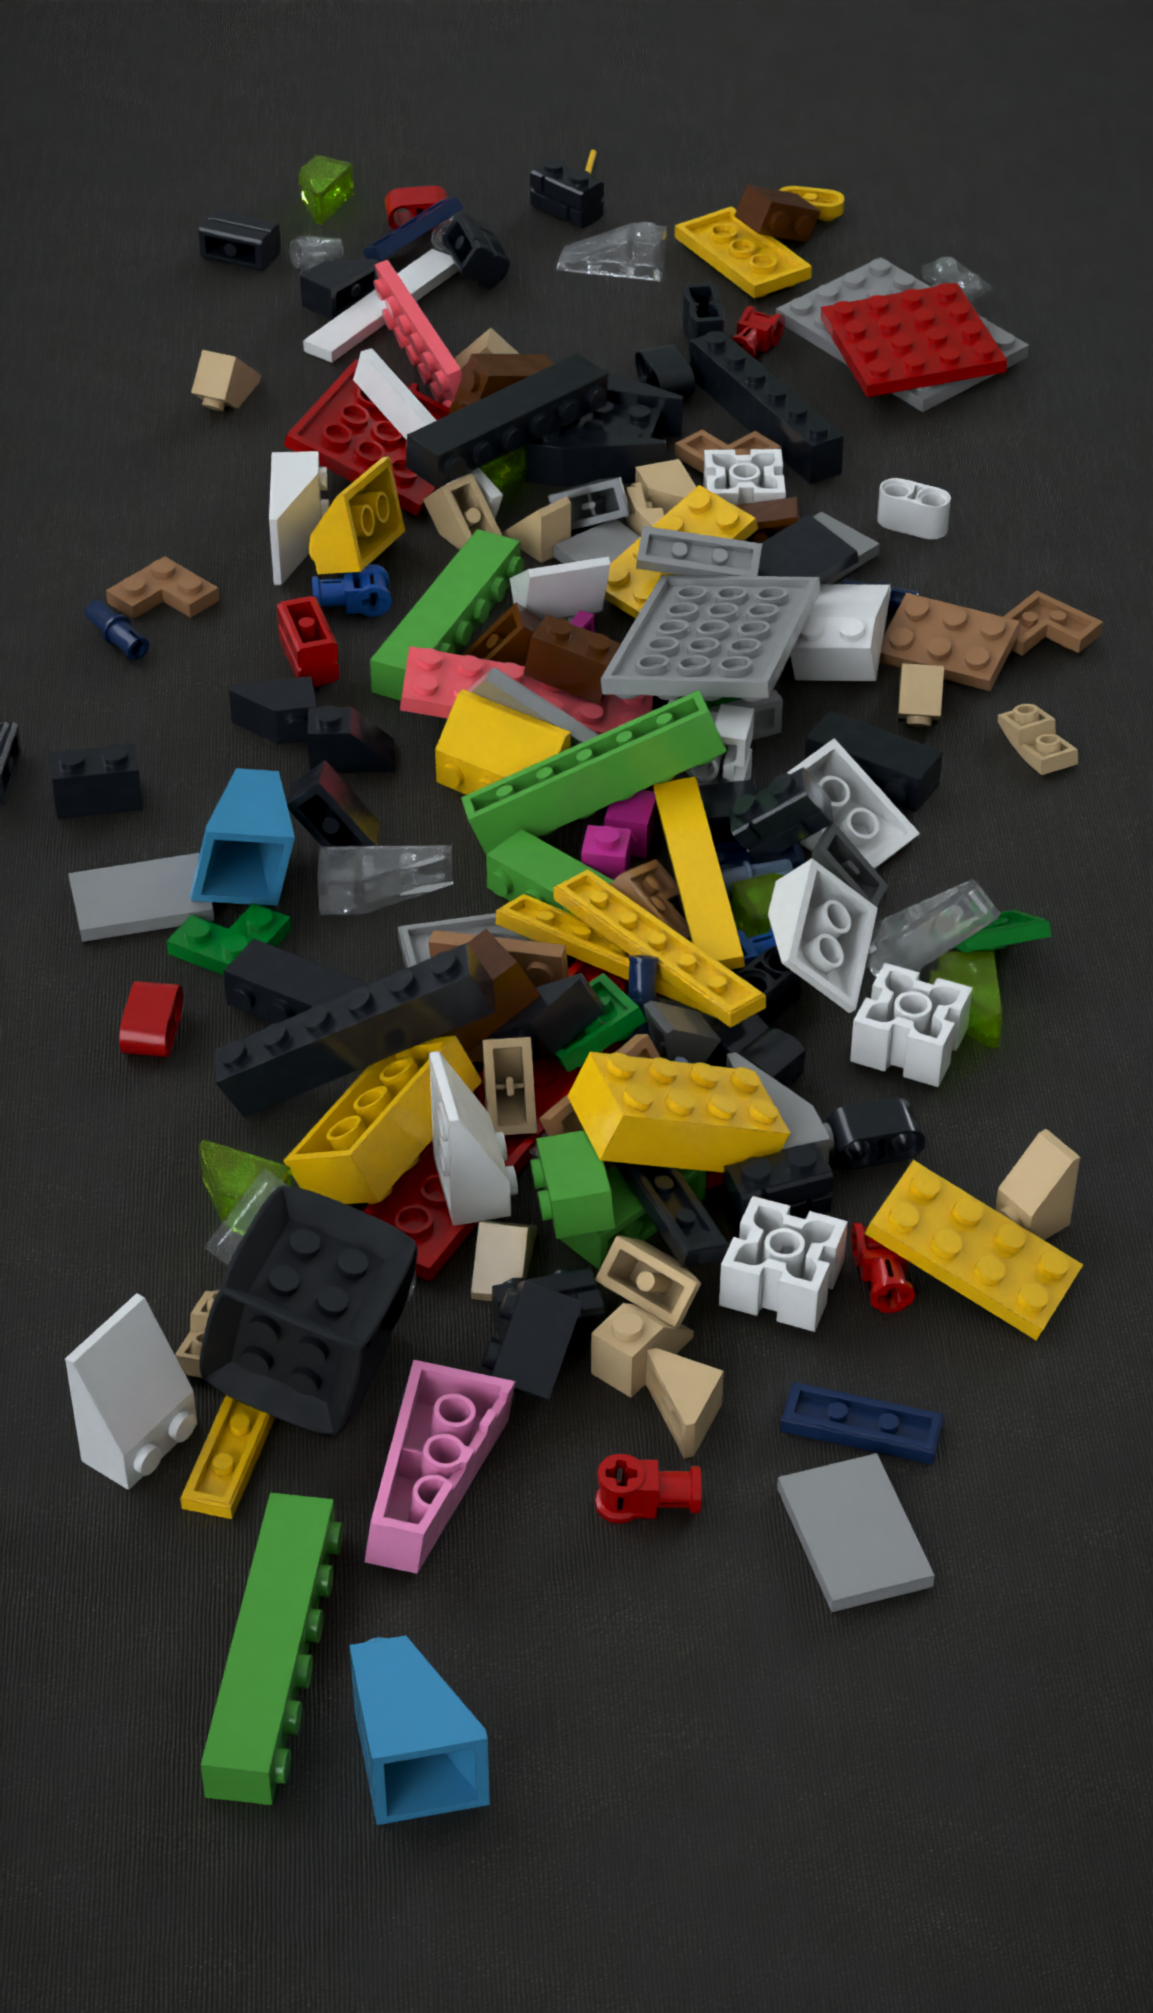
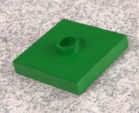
M1015 909L937 923L936 926H933L935 942L966 953L978 950H999L1006 948L1010 944L1051 937L1050 921Z

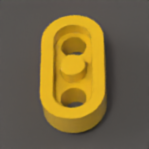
M786 186L779 189L796 193L819 209L821 213L818 219L821 221H833L844 212L845 197L838 191L802 186Z

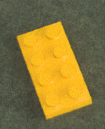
M732 206L675 225V238L753 298L764 297L768 293L786 287H793L797 283L811 279L812 266L774 237L758 234L734 216L737 210Z
M700 485L652 526L745 541L758 529L755 517ZM641 537L610 563L604 597L606 601L635 619L661 575H676L636 569Z
M915 1160L909 1165L864 1233L1036 1341L1083 1266L1082 1263Z

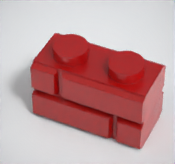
M308 596L282 601L277 604L279 640L295 677L311 676L313 687L336 682L339 679L337 642L333 634H331V629L317 598Z

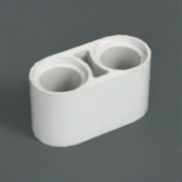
M887 479L880 484L877 521L882 527L924 539H939L944 537L948 531L950 494L943 489L905 479Z

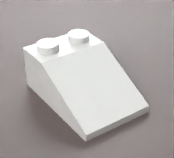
M318 451L272 452L269 527L274 585H282L309 554V536L329 508V499H321V490H328L327 467H319Z
M609 556L528 569L509 579L513 603L517 602L541 620L548 614L555 618H567L568 622H571L580 610L591 614L601 612L610 569Z
M821 584L820 594L790 654L795 680L876 681L891 593L890 585Z
M835 738L787 772L792 774L803 767L809 772L816 784L821 786L831 800L834 823L874 869L878 868L920 834ZM826 828L800 841V844L813 851Z
M810 859L778 879L775 883L768 916L782 964L848 1013L855 1011L878 908L814 859Z
M439 1051L429 1053L433 1158L452 1224L456 1226L511 1216L510 1196L518 1194V1184L514 1167H505L504 1161L507 1160V1147L502 1131H494L488 1111Z
M138 1293L65 1358L81 1461L127 1490L134 1486L143 1476L151 1474L157 1468L161 1459L178 1442L188 1439L197 1425L194 1391L145 1297Z

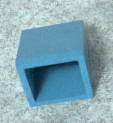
M235 769L206 825L190 893L191 901L235 904L255 903L257 905L278 906L295 840L279 771Z
M406 1635L393 1638L378 1637L364 1643L350 1645L354 1710L376 1825L490 1805L488 1738L486 1729Z

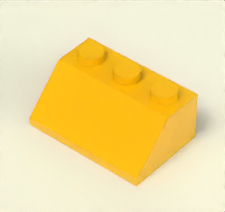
M382 457L338 494L309 536V554L311 559L315 561L318 575L361 572L405 532L390 457Z
M462 689L457 694L435 749L436 782L468 795L571 748V732Z

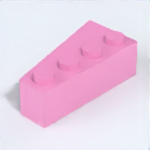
M413 1360L370 1522L365 1563L416 1574L419 1572L507 1424L516 1381Z

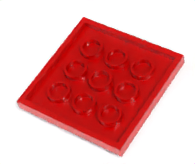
M942 283L930 288L908 289L901 293L884 296L874 295L868 299L851 302L840 301L834 305L821 307V321L866 397L1005 373L1007 370L1006 357L958 283Z
M355 359L287 433L284 446L294 452L318 451L319 465L327 467L328 470L351 482L359 478L382 457H390L400 508L418 516L426 506L423 499L439 488L434 487L406 468L407 440L354 382L353 379L359 361ZM405 385L436 420L449 414V407Z

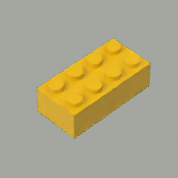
M457 1037L433 1038L369 1065L283 1160L299 1187L343 1204H376L386 1199L391 1194L392 1186L404 1172L417 1164L419 1154L432 1141L429 1053L439 1051L472 1093L482 1082Z
M589 1052L567 1096L600 1161L724 1173V1166L742 1162L752 1157H762L781 1152L791 1134L755 1071L744 1067L735 1069L710 1066L702 1062L692 1064L669 1061L659 1057L650 1059L627 1056L622 1053Z

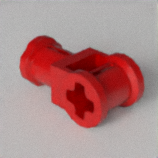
M748 306L744 310L741 319L737 322V335H734L731 339L745 351H748L755 359L756 351L766 353L771 346H776L779 343L784 331L785 317L778 313L774 316L757 312L756 307Z
M861 1222L852 1223L851 1248L855 1266L859 1267L862 1282L871 1281L872 1289L869 1295L872 1306L882 1313H894L903 1310L915 1298L913 1285L906 1281L908 1261L864 1234L868 1226L863 1227ZM889 1290H890V1294H891V1298H890V1299L887 1298V1296H886V1295L888 1294Z
M627 1454L610 1455L599 1465L597 1479L600 1488L596 1492L595 1508L601 1518L610 1523L623 1524L635 1518L656 1519L657 1508H689L691 1513H700L702 1483L699 1466H691L689 1471H658V1460H638ZM622 1468L621 1481H616L617 1470ZM618 1497H623V1507L619 1510L617 1509Z

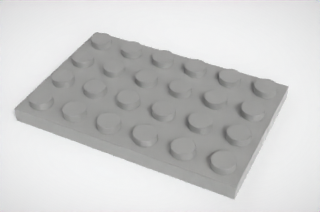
M880 257L776 308V313L784 315L785 327L847 365L821 321L822 306L834 305L840 301L851 302L868 299L874 295L896 294L908 289L930 288V286ZM979 316L1006 357L1007 368L1028 358L1029 345ZM993 375L892 394L921 412H925Z
M661 575L601 677L602 694L616 695L622 699H631L639 695L658 696V698L663 700H672L700 690L705 701H714L722 697H735L747 702H756L769 698L820 594V577Z

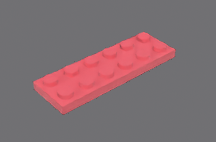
M388 259L375 264L378 279L373 282L379 299L385 301L386 309L382 310V315L387 328L394 330L400 348L405 347L411 365L413 367L417 366L424 385L429 384L434 400L450 408L461 382V368Z
M409 646L400 704L401 711L448 719L457 694L462 689L468 691L489 670L497 668L600 735L651 712L653 696L639 695L631 699H622L616 695H606L601 704L598 705L524 676L525 666H519L511 662L502 663L479 659L471 655L463 656L440 652L432 648Z

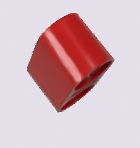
M439 186L393 189L387 194L384 202L389 226L395 230L438 201L448 198L447 192ZM401 208H406V209H407L406 211L401 212V213L395 212V211H397L398 209H401ZM453 215L429 231L444 229L452 221Z
M133 982L120 1025L119 1046L122 1054L157 1057L170 1056L182 1015L183 989L181 984Z

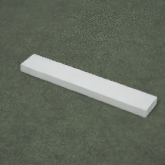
M431 249L397 274L417 302L459 270L451 255ZM373 290L303 340L304 352L331 363L386 324L382 315V310L386 309L385 301H381L376 290Z
M372 348L361 351L353 379L354 382L406 440L407 434L437 421ZM480 468L453 480L456 481L473 473L494 519H496L503 494Z

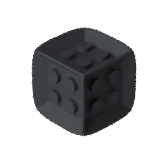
M279 1186L263 1203L229 1262L221 1288L212 1303L199 1359V1369L202 1378L225 1395L280 1420L317 1433L338 1435L347 1426L362 1402L385 1356L392 1330L403 1312L417 1263L418 1251L416 1242L394 1226L339 1201L302 1188Z

